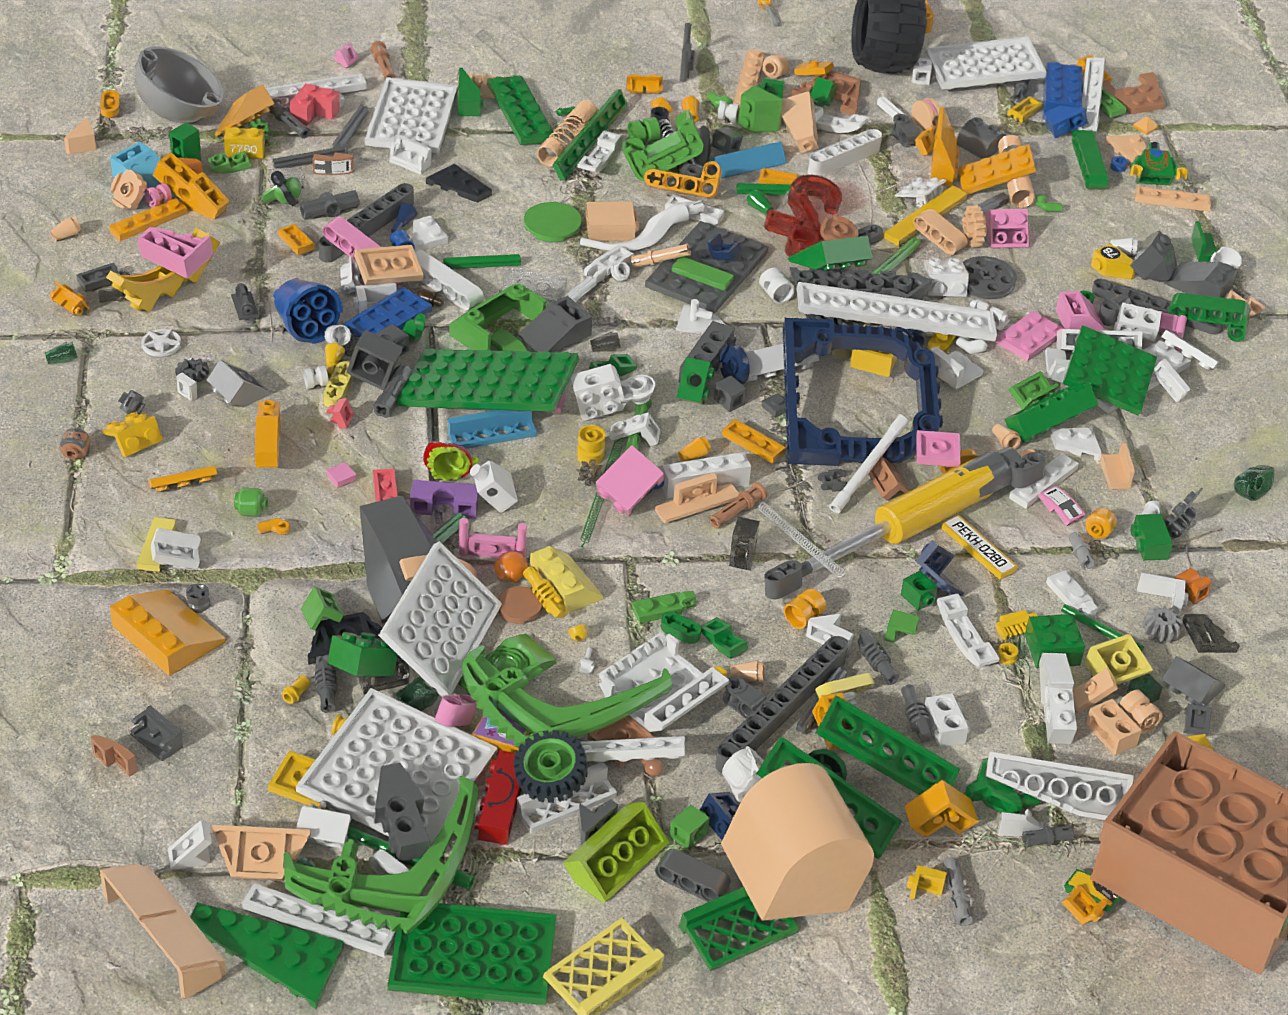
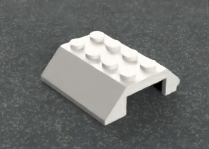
M662 632L649 639L648 643L645 642L631 651V654H627L615 662V666L611 665L599 673V677L602 680L599 685L605 697H609L661 677L664 668L669 671L672 680V690L630 714L648 732L663 730L729 683V679L713 667L704 673L695 668L678 654L679 641L671 634L665 637Z

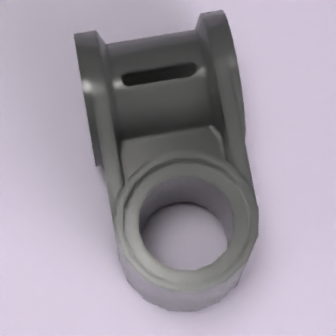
M896 114L893 118L894 126L891 128V135L902 146L916 143L915 139L921 133V129L907 115Z
M730 677L728 678L729 683L725 686L727 691L723 694V702L746 719L767 697L762 691L757 690L742 678Z

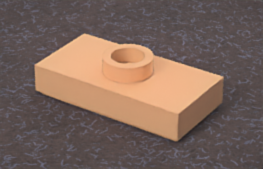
M1106 668L1072 690L1074 708L1077 712H1083L1118 689L1109 669Z

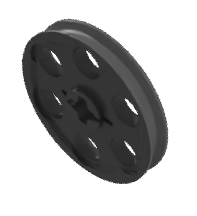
M976 256L963 261L966 270L972 273L968 276L967 293L979 298L998 299L1009 295L1014 290L1017 279L1016 272L1005 261L989 256ZM988 288H994L996 291L989 290Z

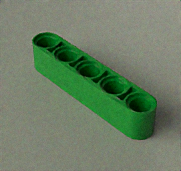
M1073 130L1072 145L1086 188L1107 189L1108 175L1093 130Z

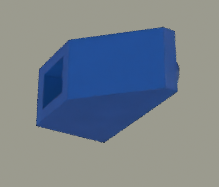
M1058 106L1043 113L1046 127L1054 138H1058L1088 124L1084 108Z

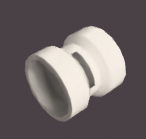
M720 101L718 119L724 120L727 117L730 121L736 122L739 104L733 103L728 106L727 102Z
M332 325L325 331V340L328 344L338 343L342 346L347 344L351 338L350 330L344 325Z
M325 365L318 366L313 370L311 368L303 369V377L307 389H312L316 385L321 387L327 386L328 374Z

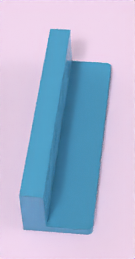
M780 141L716 156L708 161L716 162L722 169L721 178L781 165L786 163L782 142Z

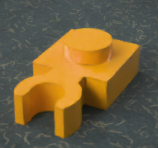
M935 127L927 128L915 139L916 147L922 156L928 155L933 149V141L935 140L933 131Z

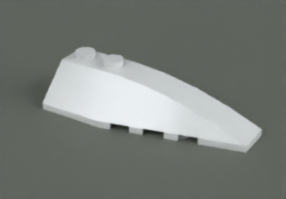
M989 752L986 771L987 777L1077 816L1106 820L1132 786L1134 776Z

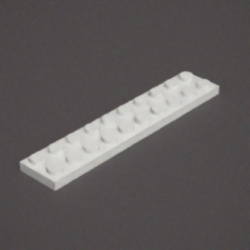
M798 282L797 285L799 312L805 314L856 320L864 323H876L884 326H896L904 329H916L924 332H936L943 335H956L963 338H976L984 341H995L997 337L993 311Z

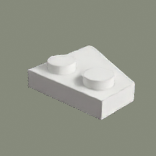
M432 216L413 220L414 252L448 243V236Z
M1092 427L1051 429L1050 436L1055 449L1071 452L1079 456L1083 452L1094 455V460H1101L1102 453Z

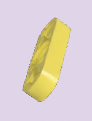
M343 361L336 365L324 390V404L327 407L336 405L339 399L345 398L354 377L346 373L350 363L348 361ZM336 383H343L344 385H342V386H336V385H334V384H336Z
M865 673L827 682L817 687L815 691L820 699L822 695L860 693L870 689L875 683L871 674Z

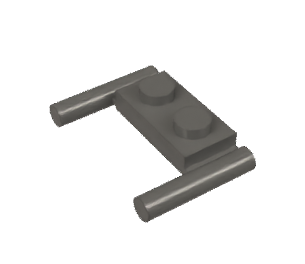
M685 23L680 69L681 82H686L687 77L689 78V71H693L695 50H691V23Z

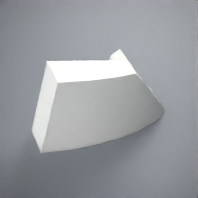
M1026 810L1024 815L1002 812L998 825V836H1022L1024 831L1043 829L1044 823L1035 820L1030 810Z

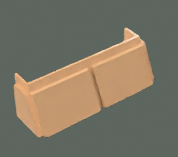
M135 863L100 870L103 895L107 900V904L121 898L178 970L182 999L193 996L221 980L226 975L223 957L148 865L142 866Z

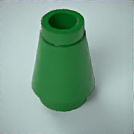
M754 189L748 194L746 200L749 206L766 216L773 212L774 207L762 191Z

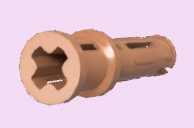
M383 41L373 42L370 50L374 54L375 62L380 66L384 79L386 80V77L396 78L389 62L390 55L386 51L385 43Z
M755 482L749 490L740 492L736 500L709 517L711 525L714 528H719L744 509H751L756 502L766 499L767 491L761 483Z

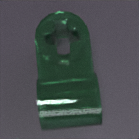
M422 677L415 678L410 684L396 693V700L419 711L432 706L439 697L437 689L427 685Z

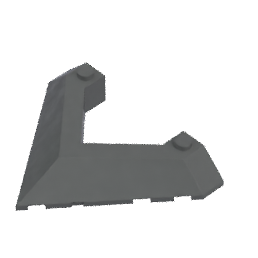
M790 267V273L796 290L798 282L923 300L932 284V280L916 272H908V275H896V272L880 271V274H868V270L835 269L824 271V269L815 270L810 268L808 271L798 270V267ZM805 314L806 318L831 319L834 320V325L842 324L840 318ZM832 349L830 354L845 361L852 356V349Z

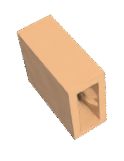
M632 201L586 202L588 239L596 241L635 239V232H639V222L637 221V209H633Z

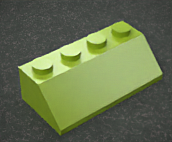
M645 802L626 804L570 855L563 864L577 885L600 901L607 902L659 853L669 841Z

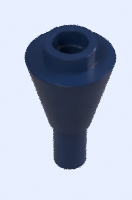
M401 204L396 223L391 229L392 233L401 230L402 227L417 217V211L413 205Z

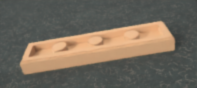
M1138 185L1135 188V202L1210 211V195Z

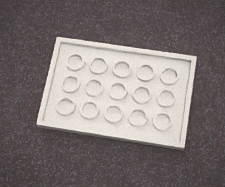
M1028 36L926 48V56L932 61V69L941 89L968 88L975 85L985 86L993 83L1002 84L1010 81L1019 82L1046 77V70Z
M386 77L365 137V145L391 148V145L394 144L397 147V138L402 136L431 148V154H439L458 93V85Z
M439 541L430 549L378 636L442 697L451 695L463 675V661L470 651L479 646L502 603Z

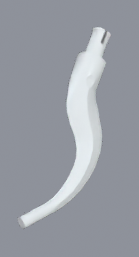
M701 200L688 205L684 203L673 205L653 216L647 222L643 232L630 241L603 243L582 237L580 245L609 251L618 245L628 251L643 249L657 243L671 225L688 221L689 216L704 212V205L701 203Z

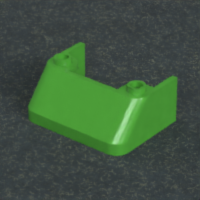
M522 284L511 285L452 321L449 325V334L471 350H491V333L483 329L484 326L513 309H516L533 321L546 308V300Z

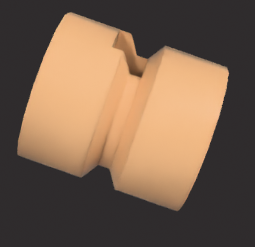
M1140 690L1129 692L1119 703V706L1123 708L1125 713L1138 724L1141 734L1153 730L1162 719V712L1153 703H1150V700Z

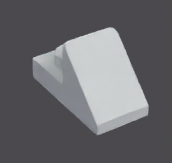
M841 614L810 618L806 637L824 644L833 636H841L848 642V654L851 650L853 633L839 627Z
M200 820L168 848L171 869L177 870L210 863L208 846L212 843L209 823Z

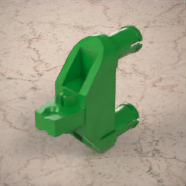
M988 758L982 759L976 781L973 784L967 785L964 795L969 797L972 802L983 801L987 807L1000 813L1018 814L1023 808L1040 804V799L1026 793L1018 794L1012 787L987 777Z

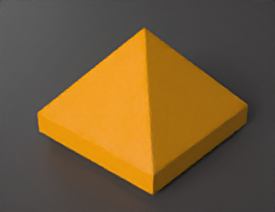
M664 97L650 101L652 108L664 107L669 112H673L668 99Z
M1148 116L1133 124V127L1146 135L1159 127Z

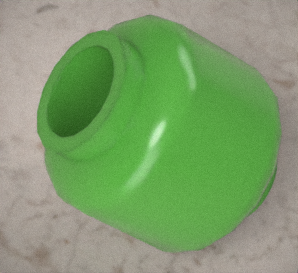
M243 487L239 492H236L234 509L238 510L240 515L259 517L263 510H267L268 497H264V492L260 488Z

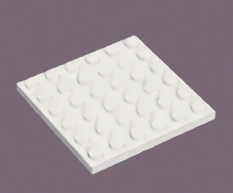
M370 688L296 785V792L319 803L324 801L327 807H332L339 813L349 814L352 819L389 836L388 832L384 833L382 823L374 824L381 766L400 762L424 796L423 813L420 816L430 840V847L442 829L460 791L459 776L466 777L476 784L492 759L496 756L498 747L455 727L444 726L438 723L434 717Z

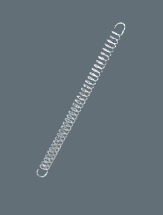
M759 505V511L774 522L782 531L835 576L842 577L834 573L836 567L837 569L838 567L841 568L786 520H781V522H785L780 525L778 522L781 516L768 505L766 506L771 513L773 512L771 516L766 510L764 511L763 509L762 511V507L760 510ZM784 523L789 525L786 528L782 527Z

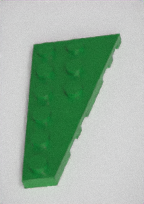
M199 902L196 903L190 915V918L210 943L220 945L225 949L226 953L232 957L234 955L244 961L245 965L273 983H280L289 989V993L296 997L304 998L308 1001V1005L315 1009L344 948L343 940Z

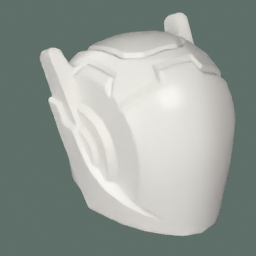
M748 746L733 754L722 770L723 776L731 786L733 795H735L736 800L739 802L762 779L756 772L764 760L757 755L756 751Z

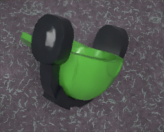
M280 171L273 172L271 174V181L275 187L263 194L264 204L278 200L283 204H290L292 207L299 203L297 198L301 193L300 181L296 177L286 179Z

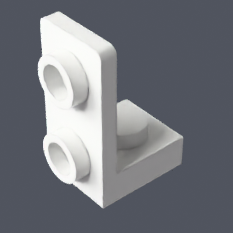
M648 412L616 422L611 426L609 438L611 441L640 432L642 438L646 439L650 446L658 444L660 429Z

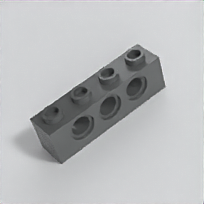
M712 321L687 357L711 362L713 364L712 368H715L716 372L720 366L721 351L724 347L733 345L736 342V337L734 336L735 328ZM685 360L680 366L678 381L679 383L681 380ZM700 376L694 377L691 382L692 386H699L702 379Z

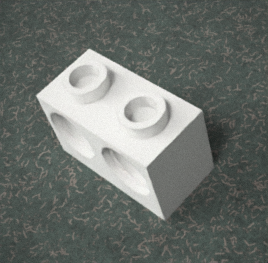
M1122 303L1115 331L1142 332L1143 340L1154 342L1159 331L1162 312Z
M953 693L926 697L925 707L933 726L930 730L938 748L965 744L967 734L970 733V725L968 720L964 719L961 705L959 702H956Z

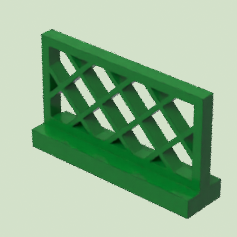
M744 887L682 913L679 923L683 934L687 933L710 971L799 932V927L792 917L778 919L785 921L789 926L784 931L773 928L775 919H772L770 926L757 923L758 912ZM744 909L755 912L753 921L739 917V912ZM724 918L733 921L732 929L728 930L716 926L718 920ZM736 923L751 927L749 936L734 932ZM703 928L712 931L709 940L698 937L695 930ZM753 929L768 932L767 938L759 940L751 937ZM714 932L729 937L727 946L712 941ZM735 938L747 942L745 948L738 950L729 947L731 939ZM709 948L723 951V958L713 961L708 953Z

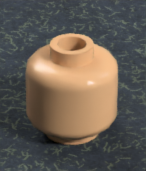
M777 53L768 56L763 62V71L769 78L781 77L789 69L788 60L782 54Z

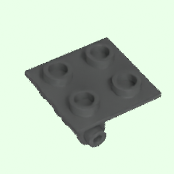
M1202 487L1196 493L1191 491L1183 500L1185 503L1179 502L1172 510L1174 514H1170L1164 520L1172 538L1180 537L1190 522L1196 517V510L1190 507V505L1203 490Z

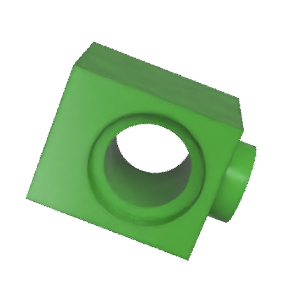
M690 804L671 820L670 837L689 850L708 834L709 817L703 811Z

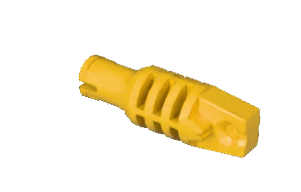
M534 566L526 568L523 575L532 585V592L541 605L555 618L564 619L569 612L563 604L560 594H558L549 580L543 579Z

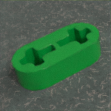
M667 612L662 615L660 627L664 633L671 634L676 639L688 644H694L700 640L701 626L697 622L675 612Z

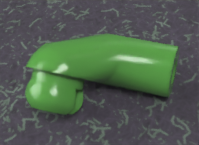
M710 92L707 95V98L716 108H719L720 101L727 102L728 106L733 104L732 99L728 96H717L715 92Z
M1037 195V201H1035L1037 207L1046 212L1062 211V203L1046 202L1047 197L1045 195Z

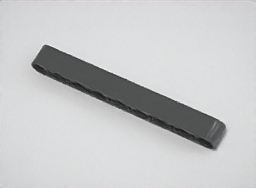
M841 636L829 638L719 744L715 767L720 773H722L728 759L739 750L745 749L748 746L756 751L816 692L815 689L823 685L837 667L844 665L848 649L847 640Z

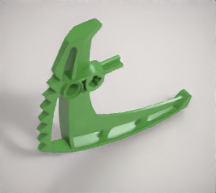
M481 645L470 651L462 663V673L468 690L473 692L472 699L478 701L477 708L483 710L484 717L490 718V725L498 726V733H506V740L515 741L514 747H519L521 743L525 745V739L528 737L534 740L533 734L535 733L543 736V731L548 730L549 735H552L553 730H558L559 735L564 731L568 733L569 737L571 735L576 738L625 718L672 690L670 673L664 668L661 677L616 695L584 704L556 707L534 698L523 690L528 686V681L543 673V669L540 668L538 662L531 664L523 670L510 667L499 672L484 657L485 646ZM500 708L530 734L525 736L520 733L497 709Z
M459 776L460 791L442 829L423 857L409 871L390 875L357 874L358 863L356 856L359 843H354L353 839H349L348 842H344L341 857L334 860L331 870L294 863L289 853L285 852L283 854L285 888L312 905L323 904V911L336 910V917L347 915L349 922L360 919L363 926L374 923L377 930L388 925L391 932L401 928L405 934L410 933L430 915L452 884L469 841L479 788L470 779ZM467 798L468 802L462 825H459L457 822L464 799ZM455 834L458 838L446 864H443L440 860L446 851L452 835ZM438 872L440 875L429 894L421 896L433 874ZM353 905L410 913L407 918L379 914Z

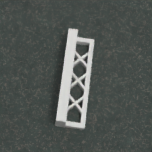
M602 762L588 767L585 784L580 785L581 789L577 793L573 791V796L569 799L564 795V801L559 802L558 798H554V803H548L547 798H545L544 803L538 802L537 797L535 800L529 798L528 794L517 797V814L530 833H534L578 814L579 803L571 802L574 797L586 798V801L581 804L590 809L616 798L617 792L607 780L608 768ZM600 786H603L607 791L602 795L593 793V790ZM556 805L565 807L564 811L559 813L550 811V809ZM534 814L544 816L542 820L536 823H532L529 818Z

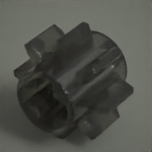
M590 459L589 464L586 461H581L583 466L580 469H576L580 475L578 481L585 480V486H590L591 482L596 484V481L603 475L601 472L603 465H595L596 460Z

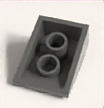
M1181 262L1169 280L1164 282V284L1187 294L1224 298L1233 288L1238 269L1222 262Z

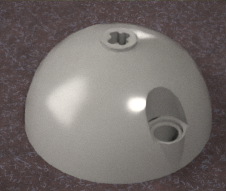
M149 47L139 54L135 64L136 88L139 96L152 112L166 120L180 123L194 122L204 117H213L223 100L224 90L219 79L207 66L184 52L168 47Z

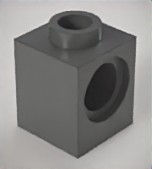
M728 127L717 128L713 133L711 146L725 154L737 152L740 149L743 136Z
M729 376L715 383L714 400L728 412L745 405L747 388L734 377Z

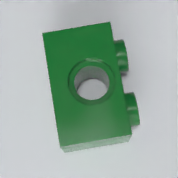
M686 357L676 398L703 405L704 400H708L710 389L707 386L709 380H712L715 368H712L713 364ZM700 376L702 379L701 384L697 387L692 386V379Z

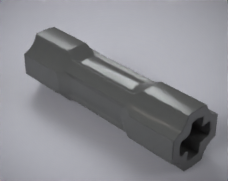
M400 364L393 371L386 388L373 405L374 413L377 416L386 418L391 415L396 406L398 396L412 374V370L408 366Z

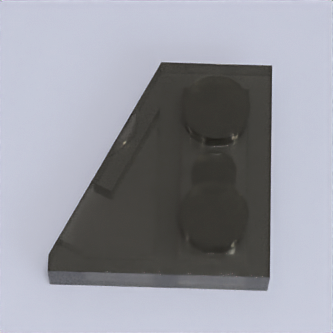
M1184 614L1182 623L1198 653H1237L1240 645L1236 641L1233 643L1229 642L1224 637L1225 631L1216 626L1205 614Z

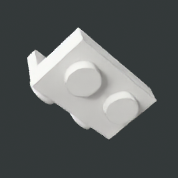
M157 528L151 543L153 562L162 565H175L184 569H198L200 560L197 549L201 541L200 536Z

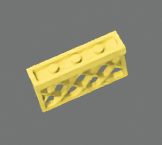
M621 917L544 972L543 977L578 1015H599L658 972L662 967L665 955L658 948L654 951ZM621 928L628 935L627 940L613 939V933ZM597 944L609 945L608 954L593 953L594 946ZM612 945L627 947V956L612 955ZM639 948L646 955L642 958L630 957V949ZM577 958L589 959V968L574 967V961ZM593 959L608 961L607 970L592 969ZM611 961L626 963V969L623 972L611 971ZM558 972L570 973L569 983L559 982L554 975ZM573 973L588 975V985L573 983ZM592 976L607 977V982L604 986L591 985ZM572 990L587 991V998L578 1003L572 996Z

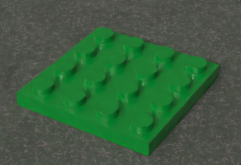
M1082 325L1062 384L1073 386L1090 382L1097 399L1139 416L1143 408L1157 356Z

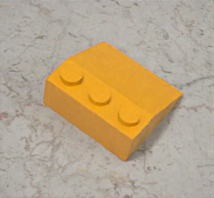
M940 107L930 178L946 179L942 186L951 187L953 180H957L960 148L956 147L957 139L944 107Z

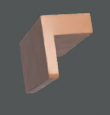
M882 456L868 474L882 498L887 501L899 490L904 493L911 491L897 467Z

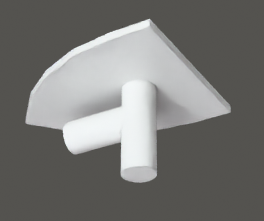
M693 299L691 306L683 305L676 330L704 333L712 321L722 324L724 322L713 312L699 308V300Z

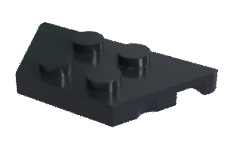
M364 612L345 615L340 622L332 619L320 621L311 642L310 653L307 655L308 665L315 664L316 657L329 655L332 635L342 636L343 632H349L361 636L362 632L376 635V639H382L378 636L383 629L382 626L371 621L370 617Z

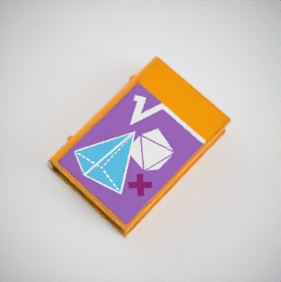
M500 708L497 709L520 733L525 736L530 734ZM483 716L472 733V736L498 747L497 753L499 750L515 753L519 751L518 747H514L515 741L506 740V733H498V726L489 724L490 718Z

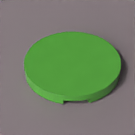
M539 203L529 208L524 215L525 230L535 235V238L541 241L562 242L565 238L573 235L576 236L581 230V215L576 209L564 203Z

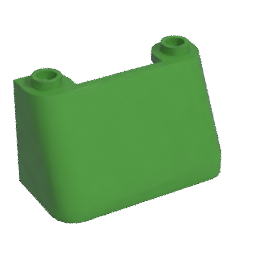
M689 109L676 117L675 123L679 131L646 147L638 137H632L622 142V151L637 179L645 181L644 175L650 169L667 171L702 153L703 142Z

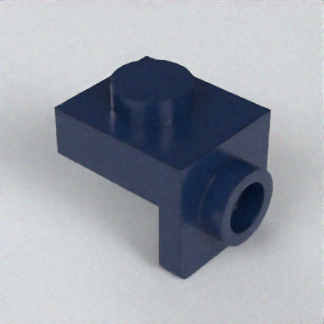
M716 233L707 242L712 259L729 261L734 259L735 255L741 250L739 242L723 243L720 233Z

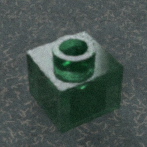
M1146 674L1130 680L1127 694L1133 690H1140L1150 700V703L1159 700L1163 687L1150 674Z

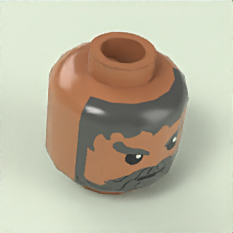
M70 428L63 434L59 449L69 459L84 458L90 447V436L81 428Z

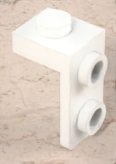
M396 283L356 286V297H353L354 309H358V314L367 309V303H378L396 292Z
M1046 348L1045 357L1048 380L1063 382L1070 360H1066L1064 350Z
M1146 573L1140 574L1137 585L1138 592L1171 597V609H1174V612L1177 614L1181 613L1182 606H1187L1188 593H1185V580Z

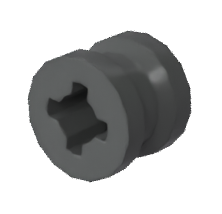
M197 583L187 588V606L197 613L206 611L210 607L208 587Z

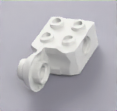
M611 364L575 373L571 376L582 422L622 411L627 402L633 401L635 404H644L649 401L650 396L655 390V381L648 375H634L627 380L620 381L616 368Z

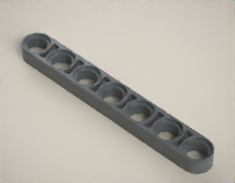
M1096 279L1093 283L1092 293L1098 297L1111 300L1119 295L1117 293H1125L1135 306L1169 313L1168 310L1171 304L1169 300L1106 279ZM1186 321V326L1212 335L1219 334L1223 324Z

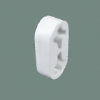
M381 849L369 858L371 867L379 875L409 871L406 866Z

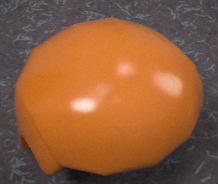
M510 551L498 557L494 564V571L500 580L517 583L520 578H525L523 572L529 567V564L523 554Z

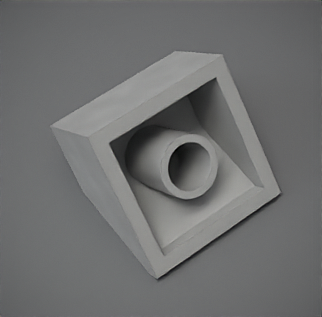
M219 360L207 378V381L212 385L211 389L215 393L223 395V400L233 407L236 404L244 408L267 397L271 393L248 371L223 360Z

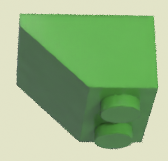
M755 85L741 94L738 125L752 132L779 131L784 99Z

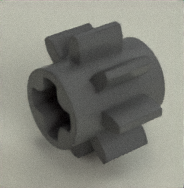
M130 390L129 393L123 392L118 402L122 403L120 409L127 414L133 412L140 414L146 405L142 402L144 397L134 390Z

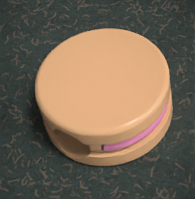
M933 98L916 101L911 110L912 121L924 131L930 127H935L934 131H936L940 110L938 102Z

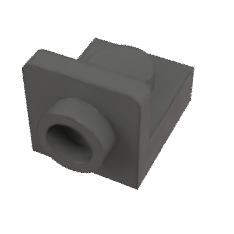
M1200 702L1188 703L1184 709L1185 723L1183 733L1193 735L1205 734L1207 737L1209 735L1212 708L1206 707L1204 703Z

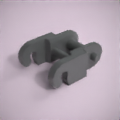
M833 469L820 473L818 480L822 481L821 489L832 490V492L841 491L842 486L845 487L847 482L834 481V479H837L838 474L840 477H843L844 471L842 469Z

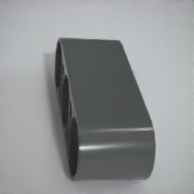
M676 849L667 850L655 867V873L661 880L706 902L723 896L731 884L729 876L723 871Z

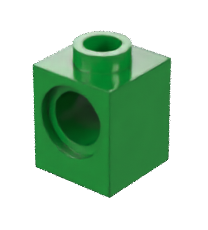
M918 571L903 579L900 595L919 611L926 606H931L935 602L938 586L925 574Z

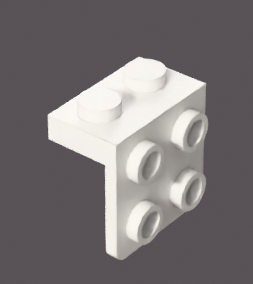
M930 258L929 260H924L928 279L932 280L927 296L966 297L969 274L962 261L956 258H950L949 260Z
M937 347L931 349L935 357V365L939 367L938 377L955 390L983 375V369L960 352L954 351L947 355Z

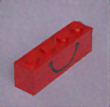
M499 750L497 759H492L490 767L492 777H487L485 784L487 795L481 798L480 811L482 813L481 815H476L474 829L478 830L479 841L508 845L517 811V797L521 796L522 792L514 772L515 752Z

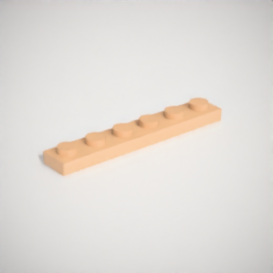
M748 49L733 101V103L739 104L738 114L740 111L741 94L758 84L765 58V52L757 49Z

